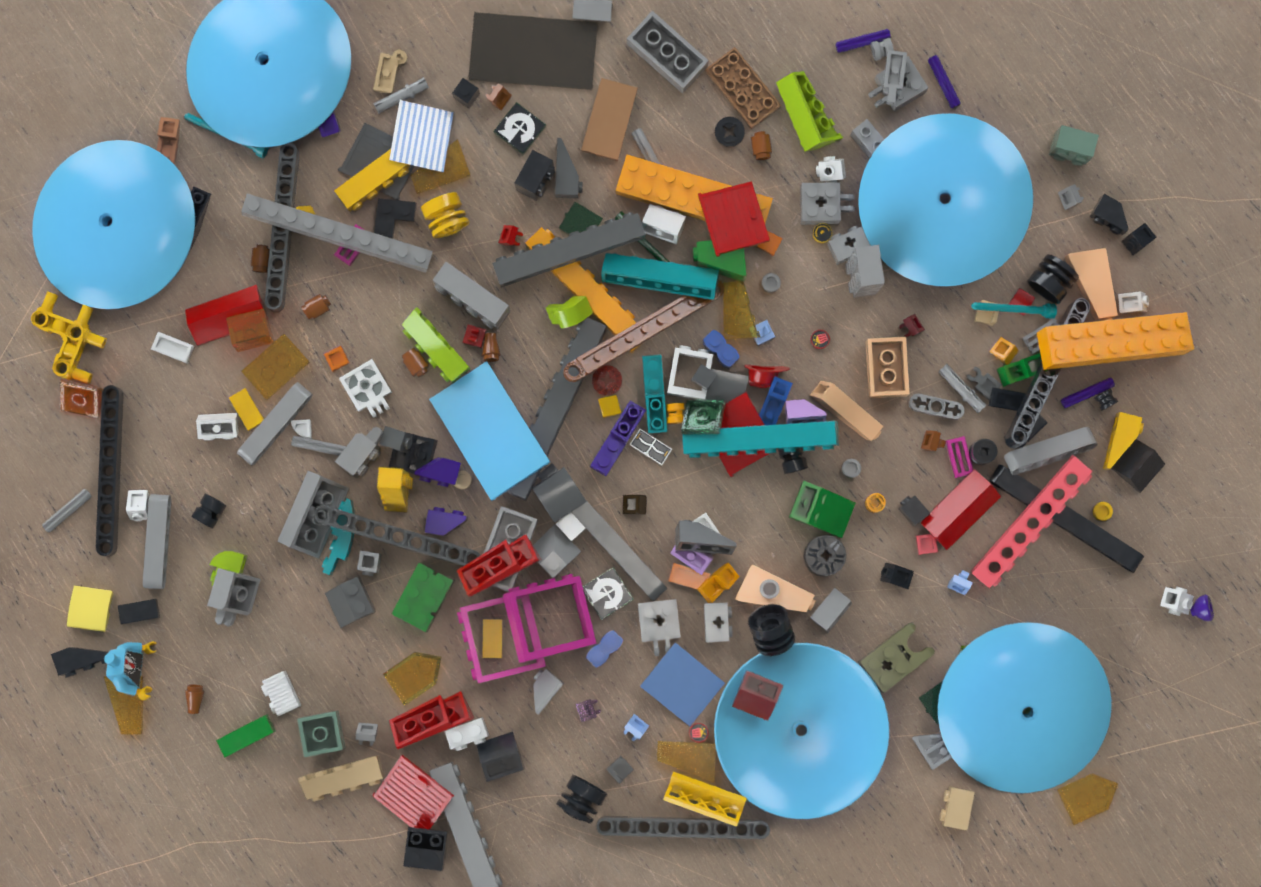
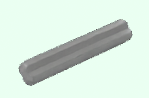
M639 128L633 131L632 136L645 160L660 164L642 129Z
M293 436L291 445L338 456L346 447Z
M83 489L42 524L43 528L47 532L55 529L92 497L89 491Z

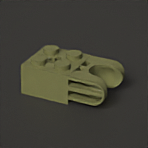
M913 622L906 624L858 661L882 693L889 690L935 653L932 647H926L919 652H912L908 648V638L916 630ZM883 661L890 662L889 670L882 669Z

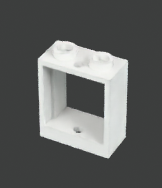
M683 345L675 348L667 395L705 401L707 390L702 388V391L673 385L679 355L707 359L706 367L711 369L713 354H709L710 351L706 349L692 351L691 347Z

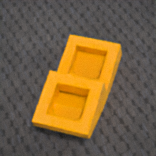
M725 563L707 578L697 590L708 603H713L724 590H729L740 576L730 563Z

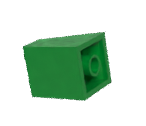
M711 240L699 241L696 243V247H693V262H697V267L719 270L720 275L740 282L745 281L747 274L744 248L723 253L716 257Z

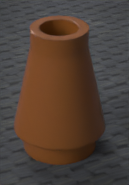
M486 333L482 357H484L485 362H497L501 354L496 333Z
M187 685L185 690L187 713H199L205 692L202 685Z

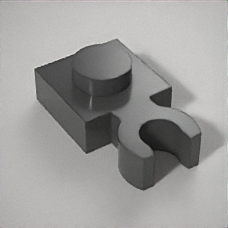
M974 367L973 370L977 376L971 377L968 374L966 378L971 382H976L977 385L974 388L990 400L992 387L1000 388L1002 384L989 373L982 376L981 370L978 367Z

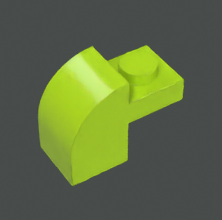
M572 296L564 304H549L546 307L552 324H559L560 328L574 326L584 321L593 313L586 296Z
M233 551L218 553L210 562L211 566L217 567L216 571L213 570L211 574V586L214 584L218 568L243 574L248 555Z

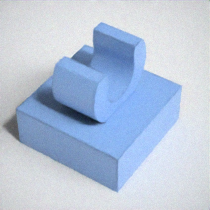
M767 320L750 328L758 346L775 338Z
M962 570L961 574L959 573L958 576L954 575L951 578L947 588L965 595L970 590L973 582L967 580L969 573Z
M634 714L625 725L624 734L626 735L630 732L634 735L632 741H635L643 736L649 725Z

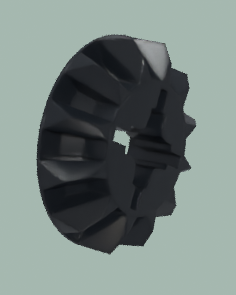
M735 117L722 118L715 126V138L719 144L726 147H735L744 138V125ZM735 126L733 130L734 136L729 135L725 138V128L730 130Z

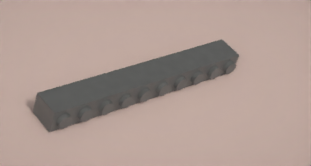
M588 317L578 324L576 328L577 336L576 338L572 337L568 345L569 353L568 355L564 354L560 362L562 366L560 372L554 374L552 389H548L545 393L544 400L546 401L544 406L538 408L536 413L538 418L535 424L532 423L529 427L546 456H548L584 380L582 378L577 382H570L564 377L563 370L569 362L600 345L607 331L606 325ZM571 367L568 369L569 375L573 377L578 376L579 372L576 368ZM541 469L506 491V493L527 501Z

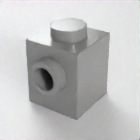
M360 551L357 570H362V575L368 576L379 573L382 554Z

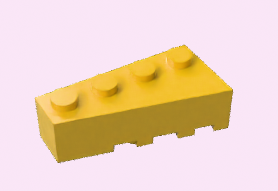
M379 467L377 488L379 495H381V500H383L384 511L407 512L409 489L413 488V478L403 469Z

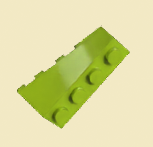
M804 71L792 72L776 82L779 93L786 105V110L793 122V127L800 139V144L805 152L817 150L843 139L841 133L837 134L833 128L835 123L832 118L828 119L823 109L825 106L822 101L820 102L814 96L816 91Z
M416 307L402 323V326L405 328L402 332L409 340L413 337L417 342L415 347L422 354L424 352L427 353L430 357L427 360L434 368L438 366L442 370L440 375L446 382H456L470 370V367Z

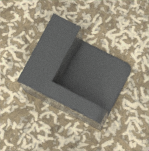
M620 755L606 770L620 784L634 769Z

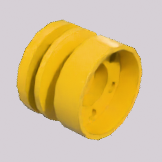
M457 192L440 195L420 207L426 220H434L428 227L430 230H433L431 234L435 239L453 235L470 224L468 217H464L466 215L465 210L456 211L462 206Z

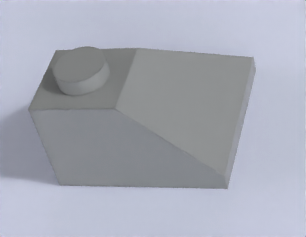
M555 524L533 545L542 559L538 563L553 578L581 553Z
M540 669L533 678L536 680L533 687L535 712L538 715L564 684L548 669L544 671Z

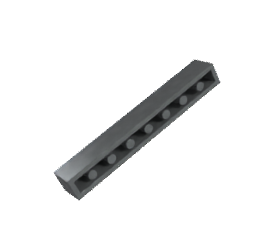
M630 212L624 214L622 219H609L604 222V225L599 227L592 225L586 228L587 231L581 233L575 231L568 234L569 237L561 239V237L550 240V243L544 246L540 243L532 246V250L526 252L525 250H519L513 253L514 256L512 257L502 256L495 259L496 262L492 264L501 288L646 238L639 214Z

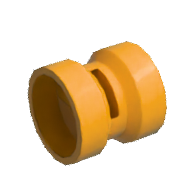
M684 403L665 405L668 412L667 424L686 423L685 416L683 415Z
M873 493L865 500L866 509L872 513L882 511L886 505L884 496L879 493Z

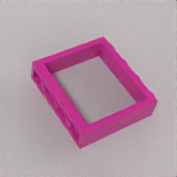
M573 574L561 576L562 580L555 581V578L544 580L543 585L538 586L537 582L527 584L526 589L520 590V587L508 589L509 593L503 594L519 663L597 644L580 576L573 577ZM571 584L584 639L529 652L516 597Z
M529 594L516 597V600L521 599L533 651L541 650L542 647ZM503 597L460 607V612H457L459 624L463 623L465 631H461L464 643L468 642L469 650H466L468 661H472L474 666L471 669L472 678L477 680L478 683L546 667L544 657L536 659L534 664L482 676L467 612L504 603Z

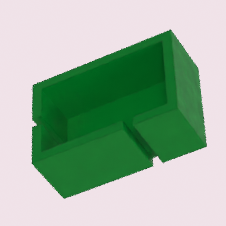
M418 563L392 615L424 632H428L436 617L431 615V613L439 612L454 580L438 572L435 576V570L422 563Z

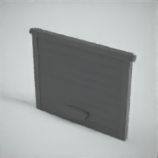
M364 123L343 165L338 170L353 177L391 149L393 136ZM410 165L411 168L408 169L409 172L401 178L398 176L393 180L394 183L386 189L383 187L379 191L395 200H399V195L414 165Z

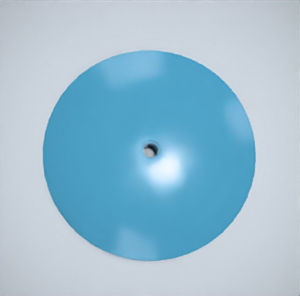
M223 0L202 21L190 45L186 75L191 99L203 120L214 131L230 141L251 147H274L294 142L318 128L332 114L342 99L351 70L350 42L341 19L325 0ZM269 59L268 63L263 65V62Z
M935 114L921 117L908 122L892 132L881 142L869 159L859 189V215L870 245H879L881 259L895 272L915 282L932 286H957L971 283L1001 267L1022 242L1027 232L1033 209V189L1030 174L1024 159L1014 144L1003 133L988 123L960 114ZM944 194L951 197L950 202L947 204L940 202V197Z
M125 140L96 143L68 157L58 166L45 183L37 200L33 217L34 249L39 264L47 278L68 298L77 303L98 309L130 307L160 292L171 282L183 266L190 251L195 230L194 202L188 184L178 168L159 151L141 143ZM112 219L111 225L108 226V221Z
M1042 623L1009 624L995 628L976 638L959 653L951 664L943 680L938 700L940 732L945 746L955 762L978 782L997 790L1012 793L1043 791L1060 785L1074 777L1098 752L1106 736L1111 717L1110 687L1104 669L1097 657L1082 641L1072 634ZM1031 707L1029 713L1023 714L1024 708Z
M794 643L788 651L780 655L766 656L759 653L742 665L733 675L718 702L714 722V739L718 758L725 774L736 790L746 797L748 801L764 811L781 817L812 819L827 816L844 809L868 790L879 774L886 757L889 742V721L886 706L879 689L858 663L830 647L811 643ZM746 670L784 685L768 721L732 707ZM804 725L806 727L804 735H797V726Z

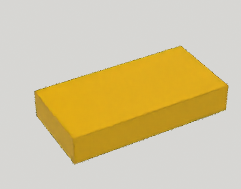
M246 388L229 397L248 431L260 425L264 420Z
M483 619V658H502L503 619Z

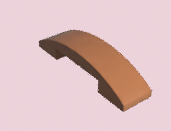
M161 117L157 134L159 137L157 151L166 156L175 165L180 120Z

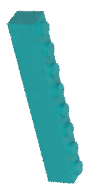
M836 421L720 428L719 434H683V454L689 455V458H701V454H708V457H719V453H727V456H737L738 452L745 451L746 455H753L761 450H765V453L768 454L777 453L776 449H784V452H796V448H803V451H814L815 447H822V450H832L834 446H839L838 422Z

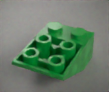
M802 481L788 518L843 538L856 502L807 481Z

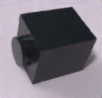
M462 78L452 94L454 99L470 109L480 92L478 87Z
M908 495L900 502L902 506L899 510L912 526H916L930 514L916 496L910 498Z

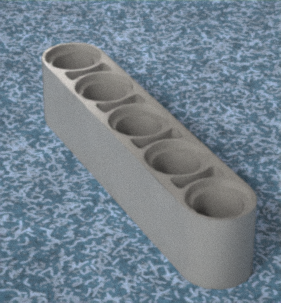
M299 382L295 383L243 443L237 454L253 466L308 403L313 394Z
M1083 427L1010 451L1004 456V459L1011 474L1017 475L1069 458L1072 455L1075 456L1090 451L1098 443L1090 427Z
M150 494L143 588H165L171 515L170 495Z

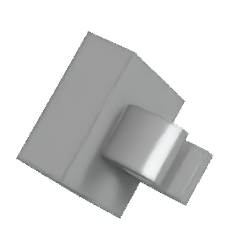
M1075 184L1058 192L1065 210L1076 206L1084 199L1080 197L1078 192L1080 188L1076 187Z
M358 724L356 740H359L360 745L363 744V741H370V746H373L378 732V724Z

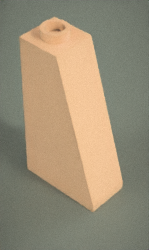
M1106 248L1067 254L1065 261L1079 275L1076 283L1083 298L1090 304V312L1094 320H1113L1112 318L1118 316Z
M820 381L810 394L814 400L864 439L872 441L881 434L883 425L833 383Z
M754 565L750 566L735 597V600L758 605L776 604L787 610L799 612L811 611L816 602L813 599L814 594ZM768 579L775 580L779 585V593L772 599H767L760 593L761 583Z

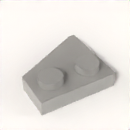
M941 733L912 737V740L932 770L952 758L945 746Z

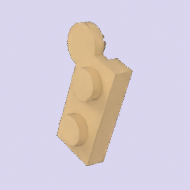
M396 50L392 56L380 53L374 91L393 94L398 65H403L407 61V55L403 50Z

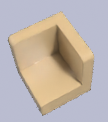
M985 300L980 301V303H994ZM977 310L974 321L993 326L997 322L999 311Z

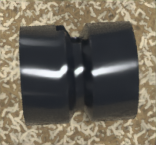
M981 439L974 442L969 448L971 461L977 465H985L992 462L997 456L998 449L996 444L989 439Z
M796 448V452H784V449H778L780 459L784 460L782 463L784 474L808 468L806 458L802 457L804 453L803 448Z
M205 493L200 501L201 506L196 507L191 517L213 529L218 521L217 516L222 515L227 505Z

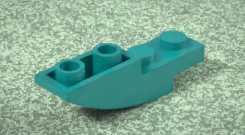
M644 355L642 360L648 433L667 432L662 355Z
M347 498L346 501L341 502L338 510L355 514L353 501ZM340 515L336 519L340 526L346 525L348 521L344 515ZM330 527L332 529L331 534L338 536V538L332 541L329 549L332 550L329 558L326 557L324 559L322 568H324L323 573L332 576L339 559L347 561L352 548L354 534Z

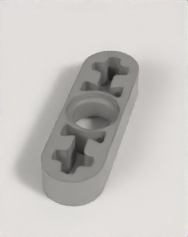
M914 394L908 402L910 409L913 411L951 420H957L964 414V407L959 402L924 394ZM918 397L920 402L926 403L927 399H929L927 410H924L925 405H919L918 408L915 407L916 405L913 403V400H916ZM937 401L941 404L940 412H934L931 409L933 402ZM945 403L948 404L947 408L953 409L955 406H957V410H959L960 413H957L955 416H953V412L946 411V414H943L946 408Z

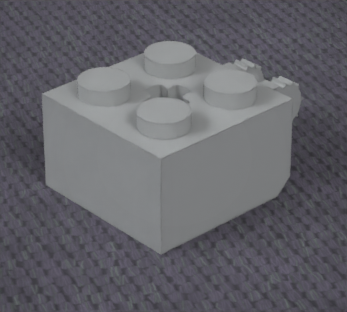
M909 56L906 57L904 87L901 95H896L894 105H890L893 111H897L925 94L928 90V86ZM885 70L875 76L874 81L878 88L868 94L870 98L877 96L881 92L883 93ZM883 93L884 98L874 104L876 108L887 102V94Z
M802 183L800 186L801 225L839 224L841 212L855 211L854 206H840V201H852L855 199V195L840 194V183ZM818 200L824 202L823 207H819V204H816Z
M373 427L367 436L362 433L355 434L335 462L356 478L359 476L363 477L369 469L367 466L371 460L375 461L381 454L379 451L381 447L377 444L381 440L382 429Z
M217 569L207 606L217 608L215 622L218 625L232 626L237 613L243 615L251 613L260 579L229 570Z
M676 599L638 603L642 642L653 641L654 654L659 656L660 650L657 640H665V652L667 653L670 649V639L681 638ZM656 615H660L661 618L665 619L662 626H658L657 623L653 622Z

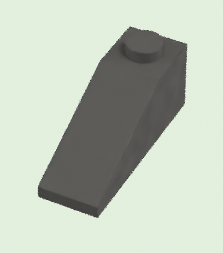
M557 138L556 198L578 199L579 193H582L583 182H579V175L562 138Z
M683 520L679 521L675 528V550L732 555L737 547L736 542L699 522Z

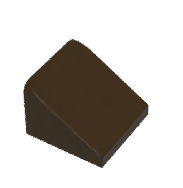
M623 495V514L645 515L646 495Z

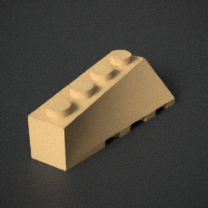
M379 755L307 774L298 778L306 799L312 798L314 802L324 799L325 794L331 793L332 796L343 794V789L350 788V791L361 789V785L369 783V786L381 783L380 779L384 778V773Z

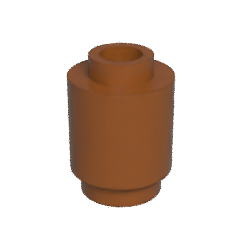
M765 131L754 133V136L751 137L753 156L756 157V160L770 159L772 153L770 135L766 134Z
M318 294L306 301L305 305L301 306V308L310 320L329 311L331 303L326 295Z
M415 348L402 355L403 363L413 377L418 376L419 378L428 372L427 368L429 365Z

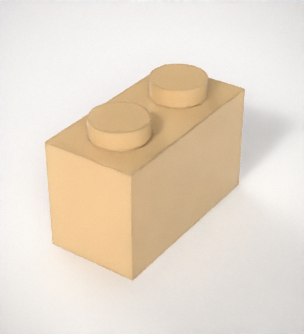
M952 786L945 790L943 801L946 802L945 809H941L940 813L942 825L968 830L974 791Z

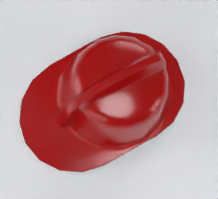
M744 365L745 368H748L749 385L759 388L770 387L774 377H777L779 372L790 370L789 367Z

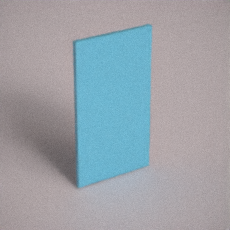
M487 361L429 399L491 501L550 463Z

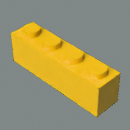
M390 149L334 191L349 212L352 210L357 211L367 199L372 200L379 194L378 191L383 187L385 189L390 187L394 183L393 180L398 176L400 178L405 176L411 166L389 160Z

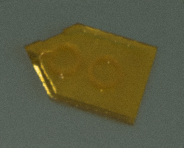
M414 652L383 673L404 706L437 684L442 657Z
M1089 774L1057 789L1072 824H1078L1108 810L1118 783L1095 774Z

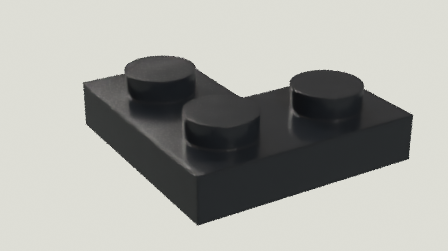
M378 198L374 233L393 239L396 220L415 222L417 203Z

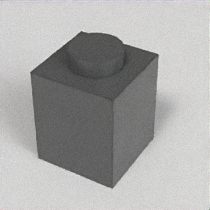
M385 426L379 444L407 453L412 445L413 435Z

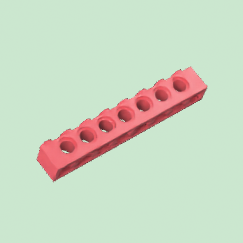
M1072 455L976 564L971 573L989 589L992 585L994 587L997 586L1002 580L1000 576L1005 571L1009 572L1015 565L1013 561L1017 557L1021 558L1028 550L1026 548L1030 542L1034 543L1041 534L1039 532L1043 527L1046 529L1053 522L1052 517L1056 512L1060 514L1066 507L1064 503L1069 498L1073 499L1078 494V487L1082 483L1085 485L1091 479L1092 475L1090 474L1093 471ZM1069 474L1076 475V481L1073 484L1066 482V477ZM1056 489L1063 490L1064 494L1061 498H1054L1053 492ZM1045 503L1050 504L1051 509L1049 512L1042 513L1040 511L1041 505ZM1036 518L1038 520L1037 526L1029 527L1027 525L1028 520ZM1017 533L1025 534V539L1022 542L1015 541ZM1006 547L1012 549V554L1008 557L1002 555V550ZM992 562H998L1000 564V567L997 571H991L989 569V565Z

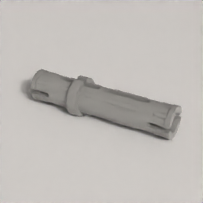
M423 77L410 85L406 84L401 90L373 104L380 114L399 104L400 100L404 101L410 97L411 99L414 98V95L428 89L429 86Z
M948 364L938 371L963 397L962 400L970 404L977 413L986 406L975 394L976 391L968 387Z

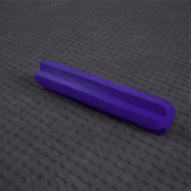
M889 29L842 40L836 42V50L840 53L871 45V42H882L884 39L891 38Z
M938 56L930 57L928 63L950 107H958L961 102Z
M1110 377L1061 399V404L1063 408H1068L1115 386L1114 380Z

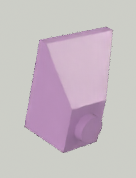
M805 399L785 401L786 424L826 421V412Z

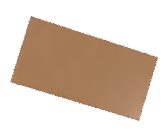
M736 47L705 69V72L750 129H753L781 107V104Z
M601 78L582 145V152L618 161L638 91L637 87Z

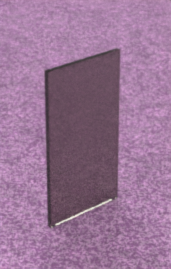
M474 12L468 80L592 90L598 22Z

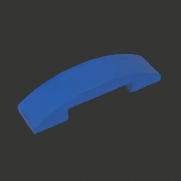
M776 376L774 377L759 414L764 425H776L793 383Z

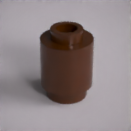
M258 244L256 248H252L251 267L253 272L267 273L270 253L267 245Z

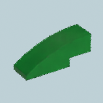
M1041 353L998 368L997 372L1002 386L1005 387L1035 376L1042 361Z
M267 714L216 741L225 758L275 733L276 730Z

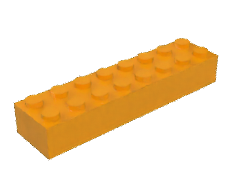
M627 154L616 187V194L646 204L659 205L666 210L679 212L680 214L705 221L698 193L704 194L731 187V185ZM756 193L761 213L766 223L773 198Z
M1187 312L1047 326L1037 332L1044 370L1177 356L1194 350Z

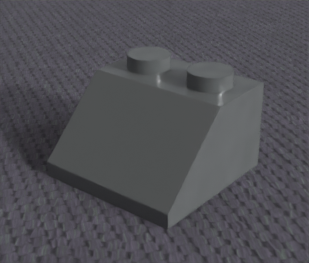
M360 577L344 582L325 593L340 628L376 612Z

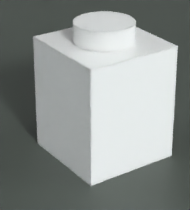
M571 512L556 523L571 541L586 529Z

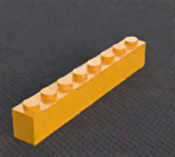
M541 227L525 242V245L529 250H532L534 245L542 243L544 246L549 244L550 240L555 238V236L549 229L544 230ZM580 261L551 270L575 296L587 297L593 314L614 335L636 324L633 320L635 316L628 309L624 311L620 307L622 303L615 296L611 298L607 294L609 290L601 282L598 284L594 280L595 276L588 269L585 271L580 266L582 264ZM640 344V345H638L637 347L633 348L632 350H630V352L633 353V352H634L637 348H639L642 344Z

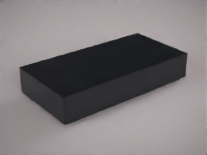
M992 387L988 406L1018 411L1026 393Z
M157 599L118 605L121 625L160 618Z

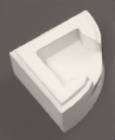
M310 419L291 421L292 427L298 435L303 438L312 439Z

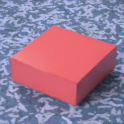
M931 534L916 536L918 555L938 552L937 541Z

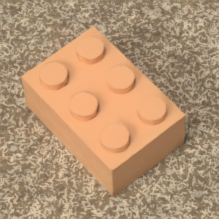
M906 337L867 339L865 346L868 398L907 397L909 395Z

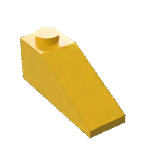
M1123 412L1116 413L1103 469H1111L1138 435L1142 433L1144 423L1141 422L1143 417Z

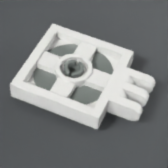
M373 359L339 378L359 412L367 407L372 417L375 418L377 415L373 409L377 408L380 414L383 413L380 405L383 404L386 410L390 409L384 397L392 392Z

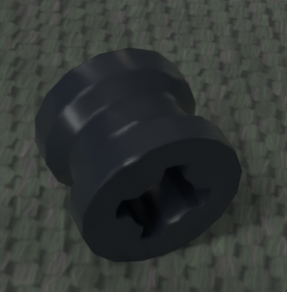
M1111 388L1094 397L1095 401L1099 402L1101 411L1119 402L1117 398L1113 397Z

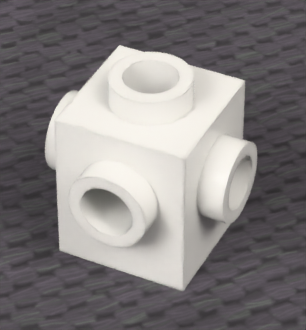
M835 156L823 157L824 161L818 162L819 166H816L817 177H820V181L837 183V180L846 178L844 159H835Z
M1165 587L1160 606L1169 609L1168 613L1180 616L1181 613L1188 615L1193 605L1194 596L1188 594L1184 588L1176 587V589Z

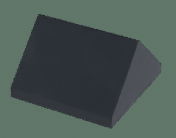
M1135 439L1111 469L1141 493L1165 463L1156 450Z

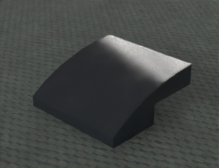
M411 434L413 436L410 449H408L407 453L393 449L388 468L403 469L408 473L414 474L416 470L433 460L438 440Z

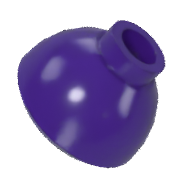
M1205 594L1196 599L1190 609L1192 616H1197L1204 621H1212L1214 612L1210 597Z

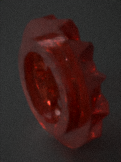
M604 365L594 371L592 385L601 395H613L621 388L622 375L617 368ZM607 372H609L610 379L616 381L609 382L607 388H605L604 381L599 379L605 378Z

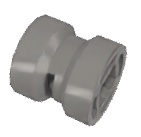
M890 38L884 39L882 42H871V51L875 61L881 60L882 57H887L888 50L894 51Z

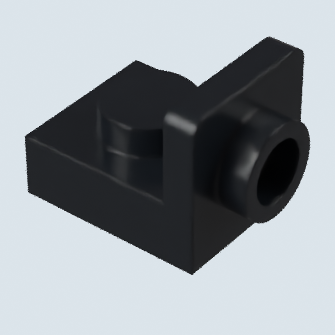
M1144 223L1124 238L1122 243L1132 255H1135L1157 237L1147 224Z
M885 563L881 571L880 581L909 590L914 571L895 564Z

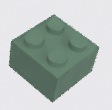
M1061 125L1054 133L1049 155L1054 156L1055 160L1072 161V164L1077 166L1086 165L1094 156L1099 135Z
M339 710L297 719L304 757L346 748Z

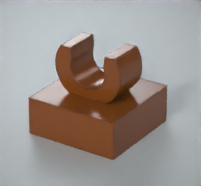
M497 84V86L491 87L493 91L490 95L486 94V97L497 109L502 111L512 95L502 85Z
M926 430L921 449L936 451L937 448H945L946 441L940 439V432Z

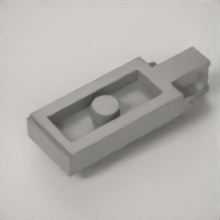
M887 51L883 93L887 94V105H894L896 95H901L907 52Z

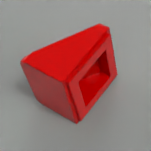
M1019 288L1009 304L1031 306L1036 298Z

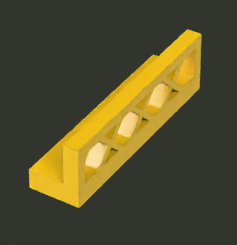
M673 771L663 800L737 827L747 798ZM674 792L679 794L680 797L671 796L670 793ZM689 800H696L698 804H693ZM712 806L715 807L717 810L713 811L710 810L708 807ZM726 813H732L737 816L736 818H732L727 816Z

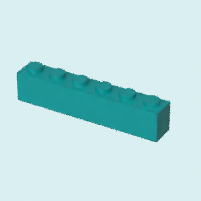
M617 253L605 254L601 271V278L604 283L712 300L715 299L719 270L712 268H701L693 265L657 261L655 259H643Z

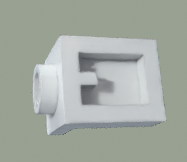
M1144 292L1118 294L1121 314L1140 311L1147 312L1149 298Z
M148 490L128 491L126 512L130 520H147Z

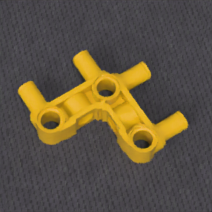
M47 291L42 306L37 308L32 314L31 321L33 325L50 334L56 333L63 338L64 342L60 352L56 354L54 359L53 372L67 380L75 379L89 384L93 374L77 368L85 345L88 343L103 349L107 342V338L92 333L89 325H87L94 309L82 305L78 318L74 321L58 316L52 312L58 295ZM45 315L46 321L40 325L39 318ZM81 329V335L75 338V330ZM66 364L67 370L61 374L60 367Z

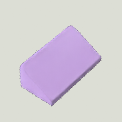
M675 546L670 554L701 575L714 559L709 553L675 550Z

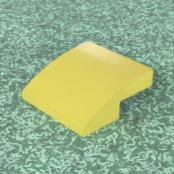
M74 586L69 606L67 627L106 632L113 592Z

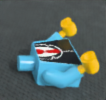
M151 641L145 645H142V643L126 642L106 654L104 658L105 663H107L106 675L114 683L117 691L133 696L137 694L141 700H147L151 697L145 694L152 691L151 687L145 686L139 689L143 653L141 651H144L146 654L157 652L150 649V646L157 644L156 642Z

